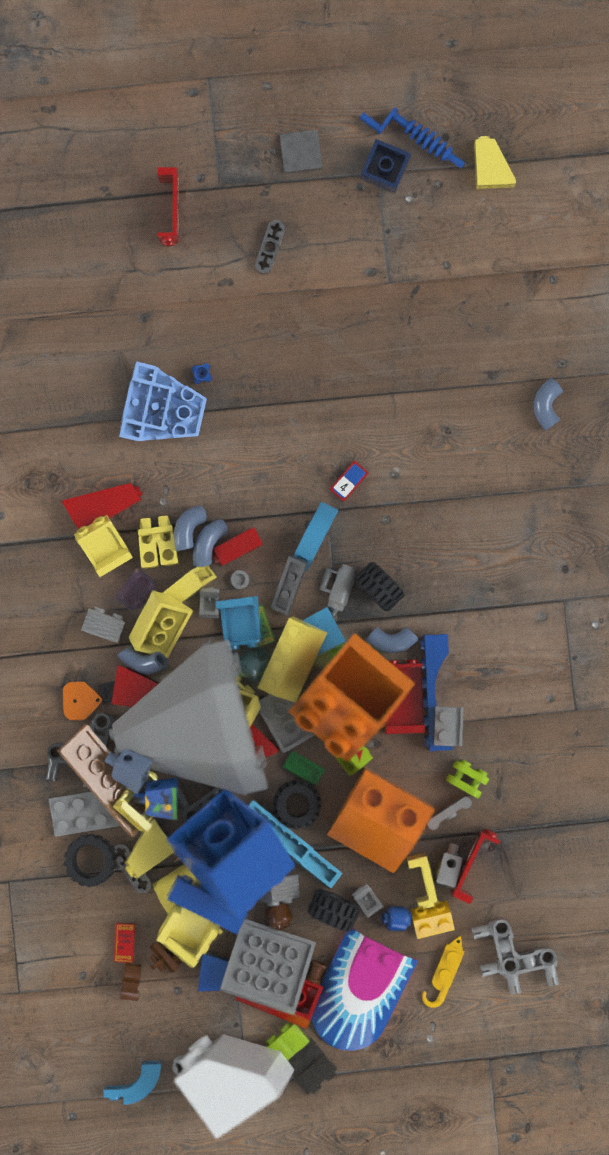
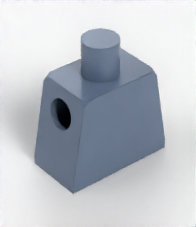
M124 749L120 756L110 752L105 762L114 767L112 777L138 795L147 782L153 760L128 749Z

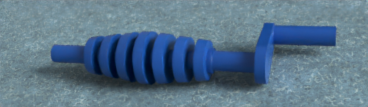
M396 107L390 112L382 125L364 112L359 117L360 120L376 130L379 135L394 120L404 127L406 135L410 132L412 133L410 136L412 140L418 137L415 142L418 146L422 141L424 142L421 149L426 150L430 146L427 151L428 153L432 154L436 150L435 157L438 158L440 155H443L442 161L449 160L461 169L466 163L453 154L451 146L446 149L447 143L445 141L439 144L442 140L440 136L434 140L436 132L432 131L428 136L429 128L426 127L421 131L423 128L422 124H418L416 127V121H407L397 113L399 109Z

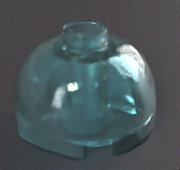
M264 648L243 650V654L238 656L242 669L239 676L243 679H249L250 682L259 681L270 661L269 650L267 649L266 652H264Z

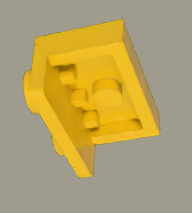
M448 901L437 902L430 908L423 909L420 906L410 910L417 939L455 930Z

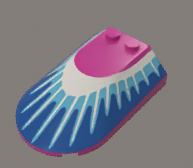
M353 927L351 931H346L320 983L323 989L312 1016V1022L318 1035L332 1047L347 1051L359 1050L375 1042L384 1031L418 963V959L403 955L363 935Z

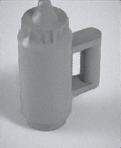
M342 564L338 571L329 568L325 569L319 590L330 593L328 607L331 608L332 616H335L338 611L342 612L347 605L355 577L357 576L356 568ZM332 573L337 574L332 590H328L327 586Z

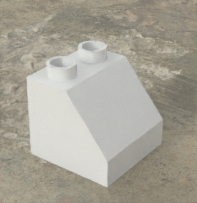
M224 1034L212 1042L205 1035L188 1048L190 1052L179 1060L183 1070L174 1081L217 1139L278 1098L294 1069L281 1051Z

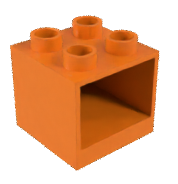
M354 633L288 712L295 717V721L301 729L313 732L320 738L332 755L342 757L348 762L383 726L415 683Z

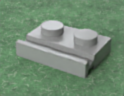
M435 706L434 745L462 746L463 707Z

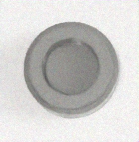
M236 570L230 576V583L236 589H243L249 583V576L243 570Z

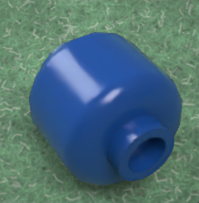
M389 906L385 913H382V924H385L389 931H405L411 925V913L405 906Z

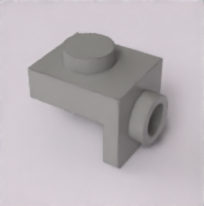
M213 587L200 589L199 618H219V609L216 608V601H220L219 589Z
M368 884L359 886L355 893L352 894L368 918L384 907Z

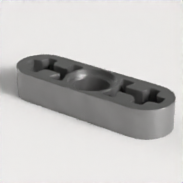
M273 220L268 224L255 262L256 270L260 274H268L273 268L285 232V226L280 220ZM279 225L281 232L277 231L275 236L276 239L279 238L278 241L274 238H267L268 235L272 237L273 229L271 227ZM266 243H274L276 246L275 250L267 252L264 248ZM262 253L266 256H273L272 259L268 257L267 265H269V267H265L264 270H262L261 266L259 265V263H263L265 259V256H261Z
M124 843L117 844L114 847V853L117 854V848L119 847L120 849L125 848L126 852L124 854L128 858L131 849ZM121 855L117 856L116 862L135 890L139 893H147L152 886V881L147 873L140 876L142 881L146 880L148 882L146 884L147 888H139V880L136 878L134 881L132 879L134 876L130 877L125 870L126 864L123 865L121 863L125 859Z

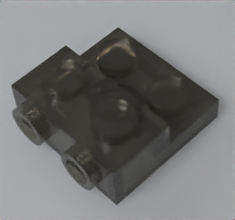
M312 1037L309 1039L310 1042L288 1060L294 1069L292 1076L307 1095L311 1092L313 1094L318 1092L322 1087L320 1084L325 1079L330 1081L336 1075L335 1071L337 1070V1066Z

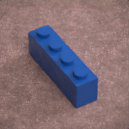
M177 875L167 894L169 901L235 934L238 933L248 914L247 912L237 919L216 902L202 884L194 883V879L187 875H183V877Z

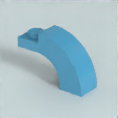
M162 1060L143 1061L141 1075L135 1082L129 1085L105 1086L104 1098L120 1100V1097H123L124 1105L143 1099L153 1090L159 1079Z

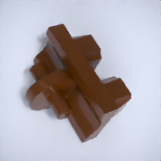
M156 941L149 946L156 954V956L153 954L149 957L154 962L151 966L152 970L158 967L163 972L166 966L173 973L179 969L178 966L182 960L175 954L170 957L166 952L167 948L161 942Z

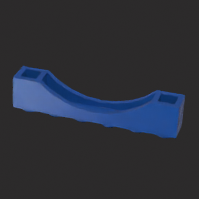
M448 634L424 635V639H420L421 651H424L425 658H421V668L425 670V678H422V689H426V697H423V708H427V716H424L425 728H428V735L424 736L425 747H428L429 751L453 750V746L434 745L435 706H437L435 682L441 664L449 654Z

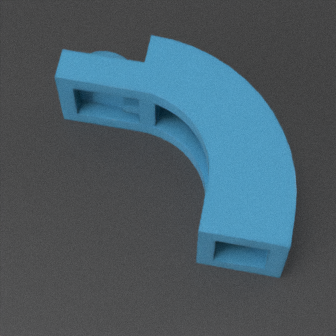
M324 502L320 503L294 554L295 557L308 562L306 571H308L338 512L337 509Z

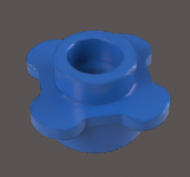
M204 363L203 365H194L191 370L194 373L193 381L196 384L212 380V376L209 373L210 365Z

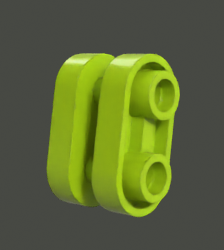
M463 759L460 762L456 760L452 766L457 769L455 775L448 774L445 780L479 799L482 792L477 789L480 783L487 785L489 778H487L488 773L479 768L477 771L471 769V764ZM463 774L474 779L471 786L461 781Z

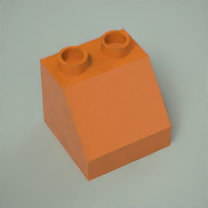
M364 766L326 834L390 872L395 873L418 841L435 809L428 802Z

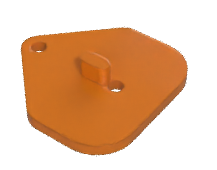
M83 681L69 682L63 688V711L65 717L69 720L87 719L102 702V698Z

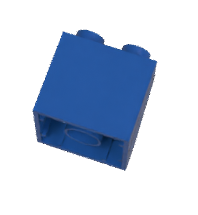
M225 789L167 839L175 854L215 901L237 919L243 913L251 910L264 894L273 886L280 884L285 875L295 867L270 822Z

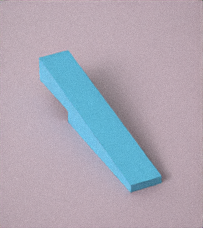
M253 800L249 807L270 822L289 856L326 888L331 889L343 873Z

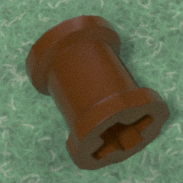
M311 959V967L305 979L320 984L323 970L327 968V965Z

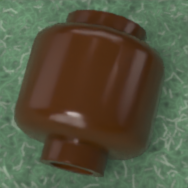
M279 902V905L269 906L265 911L270 928L279 931L291 925L290 922L293 916L287 903Z

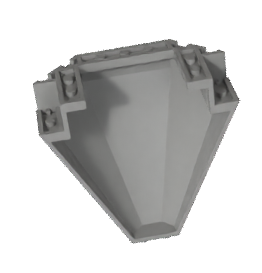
M209 639L112 724L113 729H109L111 740L115 741V755L120 756L124 749H128L153 760L150 768L152 770L244 795L268 789L264 774L267 764L262 745L254 747L237 683V677L242 669L237 652L232 653L229 640L211 644Z

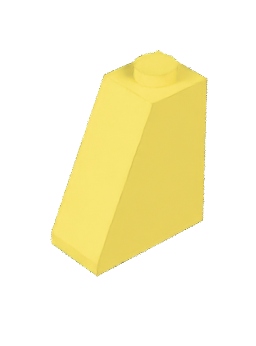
M481 136L475 139L476 189L514 187L516 179L496 140L490 139L489 136Z
M209 566L196 567L163 593L169 594L183 603L217 578V576Z
M155 819L149 822L152 827L148 832H142L125 861V870L130 877L134 876L135 879L174 853L167 841L168 838Z

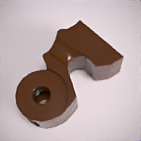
M126 963L120 999L139 1000L137 988L141 980V964Z

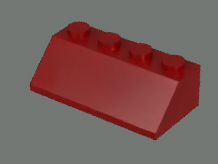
M305 979L294 1015L236 996L235 1000L307 1029L323 986Z

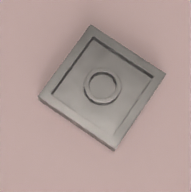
M318 130L280 134L285 174L322 169Z

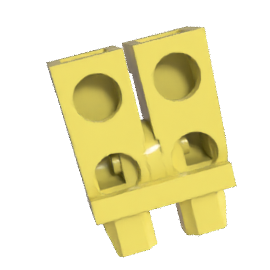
M168 516L158 517L159 527L154 528L151 525V518L140 519L138 535L142 569L160 567L157 548H159L162 567L179 565L177 551L174 546V529Z

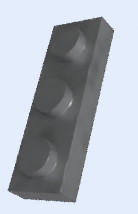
M293 555L288 557L270 607L271 609L287 616L290 614L308 565L307 561Z

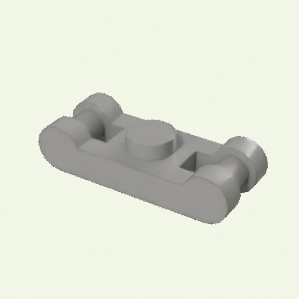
M467 796L460 797L431 816L427 826L431 830H436L439 827V823L444 819L449 821L457 815L456 812L461 808H470L471 800Z

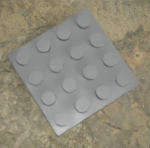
M245 919L239 929L220 991L294 1015L316 942L281 930L277 931L269 926Z

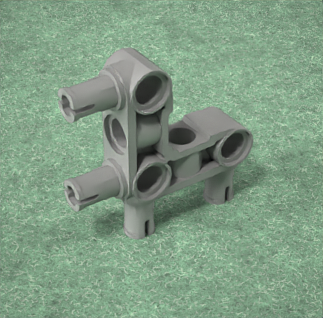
M502 917L491 920L486 925L471 927L474 933V940L490 935L493 937L498 957L497 962L480 965L482 977L498 973L507 978L510 995H515L514 986L517 994L522 993L518 976L542 969L545 971L547 986H553V982L555 985L560 984L556 971L558 965L557 955L552 948L548 946L536 947L532 951L516 952L512 941L514 938L512 929L508 921ZM505 923V930L498 932L496 930L497 924ZM545 952L552 953V957L549 961H544L542 959V956ZM509 960L514 961L515 965L512 969L505 968V963Z

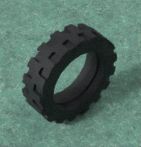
M88 834L75 839L72 844H69L68 850L65 852L64 857L66 861H64V866L67 868L66 872L72 877L71 879L74 882L77 881L81 886L93 887L106 882L114 874V869H116L117 854L114 853L115 848L109 844V840L103 839L101 835ZM84 845H95L104 855V869L97 876L85 875L77 866V852Z

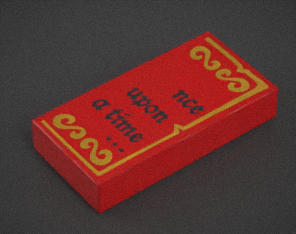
M116 923L114 962H134L135 923Z

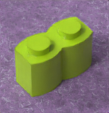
M288 1022L280 1029L282 1032L279 1035L275 1036L274 1034L266 1040L267 1045L265 1047L281 1051L288 1061L295 1053L308 1044L310 1040L298 1025Z

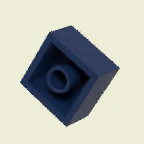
M375 139L360 179L396 193L409 163L411 153Z

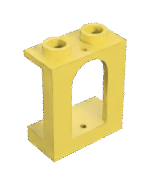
M151 770L147 782L158 780V776ZM127 788L113 807L139 831L148 832L152 827L149 822L154 816L146 815V809L140 815L128 804L134 796V792Z

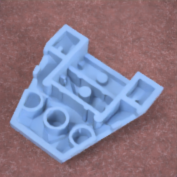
M136 361L123 410L119 437L134 441L198 436L207 398L188 386L181 384L172 376L165 374L158 367Z

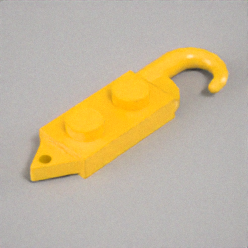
M458 936L449 944L446 943L432 977L433 986L440 991L437 999L430 1002L426 998V991L422 993V1001L427 1007L436 1008L445 1000L465 952L462 948L461 936Z

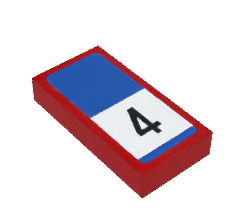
M354 460L329 490L344 502L369 472Z

